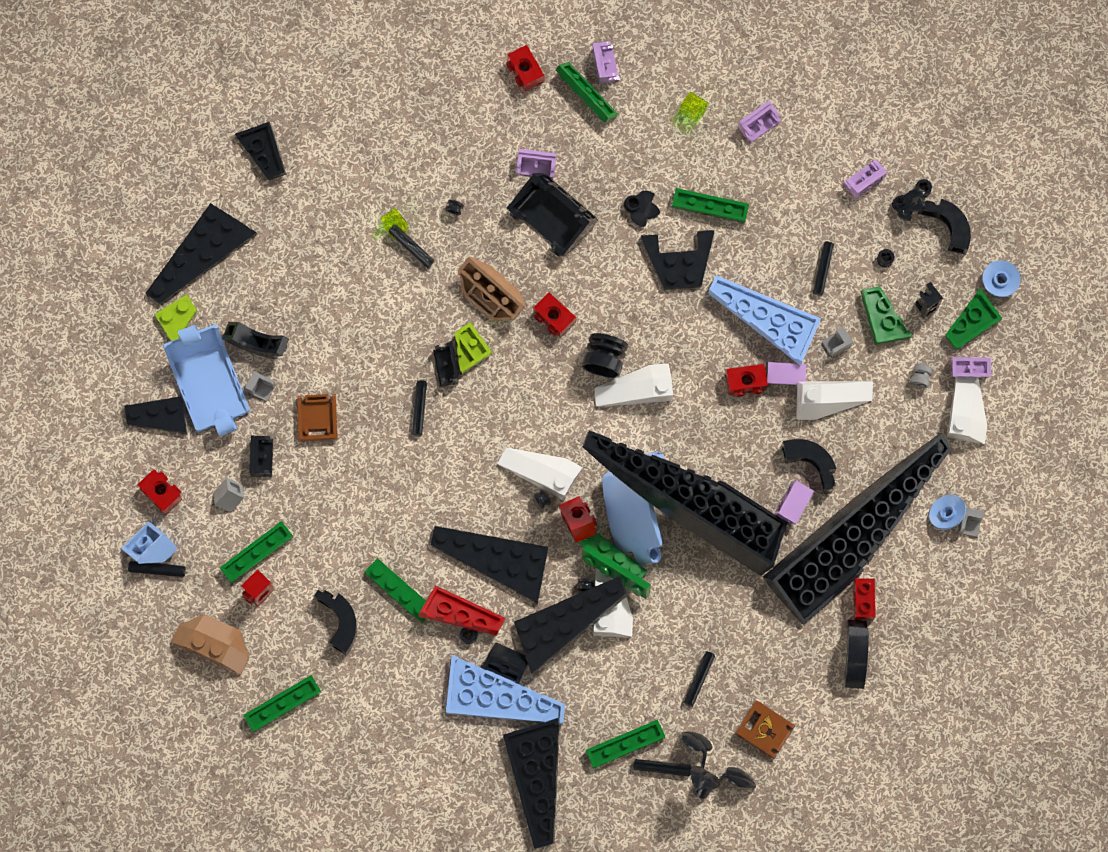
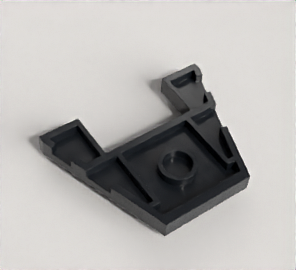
M714 230L697 231L699 250L660 253L658 234L641 235L642 244L653 264L663 290L702 287Z

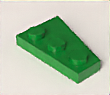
M880 286L862 289L861 295L875 345L912 337L910 331H907L903 325L901 317L895 313L890 300Z
M979 289L945 334V337L955 351H957L1000 322L1002 317L982 290Z

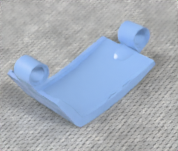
M215 324L199 331L197 326L194 325L179 330L180 338L163 344V348L196 431L201 432L215 426L220 437L237 430L233 419L249 413L250 408L217 325Z
M652 452L646 454L648 456L655 455L664 459V455L660 452ZM608 471L603 475L602 484L608 522L615 546L624 553L633 552L637 563L640 565L659 562L661 552L658 547L662 545V539L654 506Z

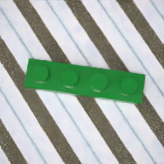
M570 62L563 63L556 68L555 71L559 74L560 78L569 84L573 92L584 100V103L597 114L600 120L606 123L617 117L618 113Z
M676 188L672 208L745 223L749 204Z
M281 521L222 565L220 570L230 583L233 584L294 537Z
M599 533L577 542L583 548L588 544L640 578H643L647 573L645 568Z
M588 544L583 548L582 560L587 565L594 566L603 575L613 579L620 576L624 586L630 589L636 596L646 599L650 595V583Z
M377 558L364 573L423 624L426 618L419 617V614L426 600Z
M312 675L243 716L254 733L322 692Z
M657 719L586 749V753L594 769L663 740L666 737Z

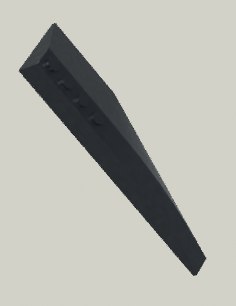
M590 430L587 432L582 447L608 471L651 505L760 576L774 567L787 525L786 521L723 481L716 482L710 476L695 474V471L689 468L687 470L682 469L680 465L655 455L648 456L642 450L630 449L624 443L620 442L617 444L612 442L611 438Z
M942 433L935 436L877 479L763 576L771 590L801 624L804 625L850 585L855 578L862 574L864 571L863 567L875 556V551L885 542V537L890 531H893L909 509L911 501L917 498L920 493L919 490L925 482L927 483L930 480L932 472L940 466L952 449Z

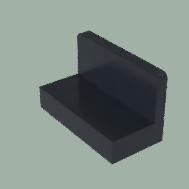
M495 643L488 654L483 669L519 684L528 662L525 655Z

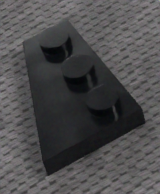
M270 122L235 133V136L269 181L287 175Z
M181 396L124 406L128 426L187 434Z

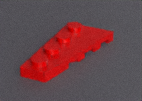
M436 585L419 614V617L495 636L498 635L505 621V617Z

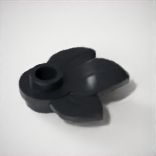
M913 189L905 195L897 196L893 200L892 207L898 212L900 219L911 221L913 212L927 208L925 202L921 199L925 194L924 190Z
M646 190L641 191L637 195L628 196L625 199L624 208L630 213L631 220L636 225L645 227L647 219L660 215L659 208L652 203L655 193ZM634 202L637 206L632 208L630 203Z

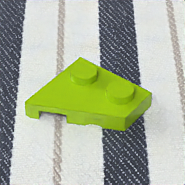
M186 294L154 315L169 339L173 341L180 337L179 330L188 327L190 320L197 313V309Z
M471 322L455 332L461 374L492 355V351Z

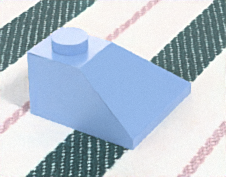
M148 521L121 549L137 563L143 564L165 562L173 556L178 548L161 530Z

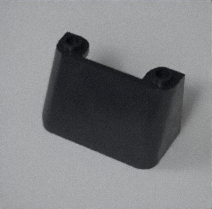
M533 173L506 208L510 211L509 214L517 221L519 219L525 220L552 243L551 251L559 257L566 256L598 221L595 215L544 173Z

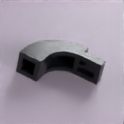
M941 199L939 205H935L932 201H925L927 208L918 211L917 214L943 221L950 231V242L947 251L966 255L970 245L971 230L964 213L956 205L944 199Z
M228 322L222 337L224 341L242 350L271 359H278V356H283L289 338L285 336L263 334L240 322Z
M791 439L783 441L781 447L785 464L797 461L812 464L820 475L824 494L832 493L833 487H835V479L830 474L835 473L837 468L831 455L822 446L809 440Z
M317 590L314 595L315 600L334 611L339 618V627L329 642L330 646L347 656L357 637V620L354 610L341 594L338 593L336 598L333 599L334 596L328 591L324 590L322 592Z
M847 620L845 688L864 689L869 646L867 621Z

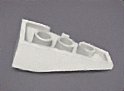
M669 364L648 365L595 387L596 407L672 401L673 389Z
M956 377L946 438L984 445L987 421L979 377Z
M798 381L796 419L817 420L870 402L873 397V381Z
M507 447L497 465L563 501L583 467L566 458Z
M596 568L595 586L613 579L603 575ZM626 597L612 610H608L599 618L600 620L594 624L593 636L632 637L633 617Z

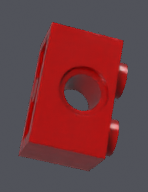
M528 45L507 54L506 65L510 72L513 71L515 73V81L518 87H522L524 91H527L544 82L545 75ZM525 66L528 67L529 70L524 72L521 71L520 68Z
M550 292L533 307L534 318L539 323L544 322L548 326L547 330L553 336L557 334L561 338L576 323V316ZM551 313H555L559 317L552 320L548 316Z
M764 364L726 369L725 376L729 395L742 397L745 393L752 392L754 395H757L767 390L768 383ZM749 378L752 383L745 385L742 379Z
M153 469L137 485L161 512L167 515L182 501L180 496L182 492L176 485L173 484L171 486L167 482L168 478L162 471L158 473ZM165 487L166 492L164 494L158 495L156 493L158 488Z
M580 496L558 505L562 519L575 543L597 534L595 526H597L594 515L589 514V506L587 502L583 503Z
M258 569L241 585L242 595L250 605L255 603L259 606L274 591L272 583Z
M855 578L853 582L854 620L874 621L876 617L875 578Z

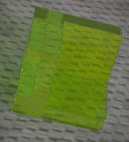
M689 92L680 104L679 112L698 124L707 111L709 103L693 92Z
M396 207L380 218L381 225L393 240L396 239L389 233L392 225L396 224L405 233L409 231L408 223Z

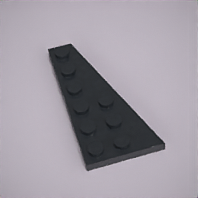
M620 576L514 621L533 676L539 672L538 670L541 667L550 663L555 655L560 651H564L585 633L589 626L598 622L603 614L608 610H612L628 596Z
M560 718L503 734L534 849L549 846L555 842Z

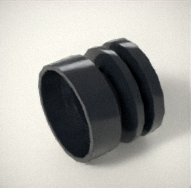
M590 334L588 340L590 343L587 344V349L590 352L585 353L581 367L595 375L608 378L620 377L623 362L619 359L625 358V351L628 348L627 342L608 334Z

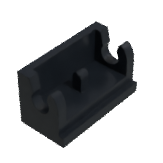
M931 282L926 284L925 292H919L921 299L924 301L923 306L918 301L915 302L922 319L936 311L943 300V297Z
M452 342L446 343L444 347L436 345L433 352L440 387L459 384Z
M251 435L250 476L272 477L273 439H270V436Z

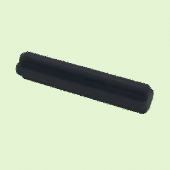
M396 224L390 227L389 233L425 267L429 268L433 265L434 259Z
M825 241L823 244L813 294L822 296L824 293L834 243Z
M418 380L416 383L412 435L422 436L427 389V382L424 380Z
M129 561L128 572L184 577L186 567L160 563L139 564L136 561Z
M709 651L705 652L684 700V703L688 706H694L715 658V654Z
M635 759L633 765L634 770L690 776L692 768L691 765Z

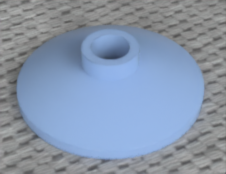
M998 260L990 263L985 268L982 280L984 287L989 293L997 297H1007L1018 289L1021 278L1018 269L1012 263ZM1002 278L1004 283H998L997 279Z
M945 495L933 503L929 512L931 523L936 528L944 530L957 526L965 517L966 504L957 495Z

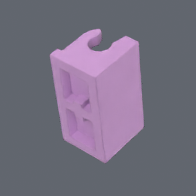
M611 42L593 43L592 51L599 84L619 81Z
M768 101L739 121L738 128L749 142L752 143L780 123L778 118L780 115L771 102Z
M519 149L516 174L532 176L533 173H544L554 179L556 153Z
M875 159L855 175L845 180L843 184L856 199L886 177L887 171Z
M950 358V375L952 377H991V358Z
M768 362L767 383L797 385L798 381H806V364H801L800 366L794 363Z
M797 480L792 482L774 514L790 525L792 523L797 524L814 491Z

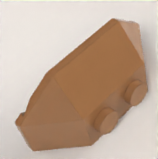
M469 256L459 268L458 275L460 276L464 297L491 321L515 320L526 306L519 290L492 266Z
M205 614L180 624L171 640L172 644L239 675L242 674L250 658L240 630Z

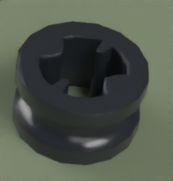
M921 179L916 183L914 189H921L923 185H926V190L928 191H925L922 197L925 198L930 195L932 184L926 179Z
M448 200V206L445 207V210L454 215H461L462 212L460 210L463 209L464 205L455 200Z
M889 249L881 250L877 256V263L884 268L890 267L894 262V253ZM882 255H883V256L888 255V256H889V259H888V260H891V261H887V260H886L885 262H883V261H882V258H883V257H881V256H882Z
M543 489L540 490L539 494H534L541 509L545 505H551Z
M578 579L579 586L577 590H589L593 588L592 585L595 584V581L592 579Z
M462 628L460 631L461 640L466 644L474 643L478 636L477 631L471 630V633L474 632V635L471 636L470 640H467V637L464 638L463 634H466L467 630L471 629Z

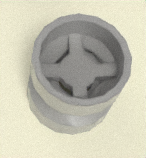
M915 364L913 369L914 376L911 377L910 384L919 388H928L930 384L929 376L932 375L933 368L924 364Z

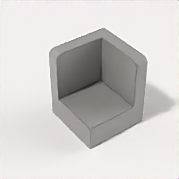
M841 327L836 330L834 335L823 340L822 343L832 358L849 349L853 341L845 328Z
M254 371L245 388L247 393L268 401L276 384L274 380Z
M226 478L214 491L215 506L228 512H232L244 498L243 485L229 478Z
M966 508L965 517L960 523L959 534L977 537L984 511Z

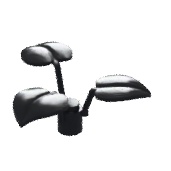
M686 731L681 733V738L687 747L695 751H702L703 753L701 767L693 766L690 770L694 785L693 793L697 797L706 799L711 789L719 788L721 781L725 778H728L731 784L738 787H757L753 779L745 771L736 767H728L725 770L726 774H723L720 778L706 771L704 766L707 751H711L713 748L711 742L705 736L696 732Z

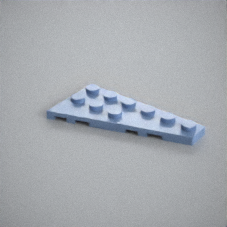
M716 275L708 294L801 366L821 318Z
M452 655L446 714L539 723L560 718V725H563L564 703L539 694L507 678Z

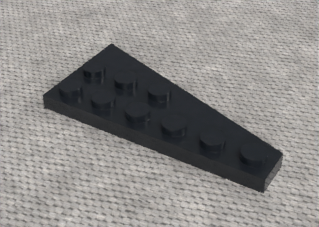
M210 203L145 294L163 305L178 294L181 289L220 263L234 250L243 246L249 239L258 235L257 232Z
M434 526L431 540L432 547L538 604L548 553L547 546Z

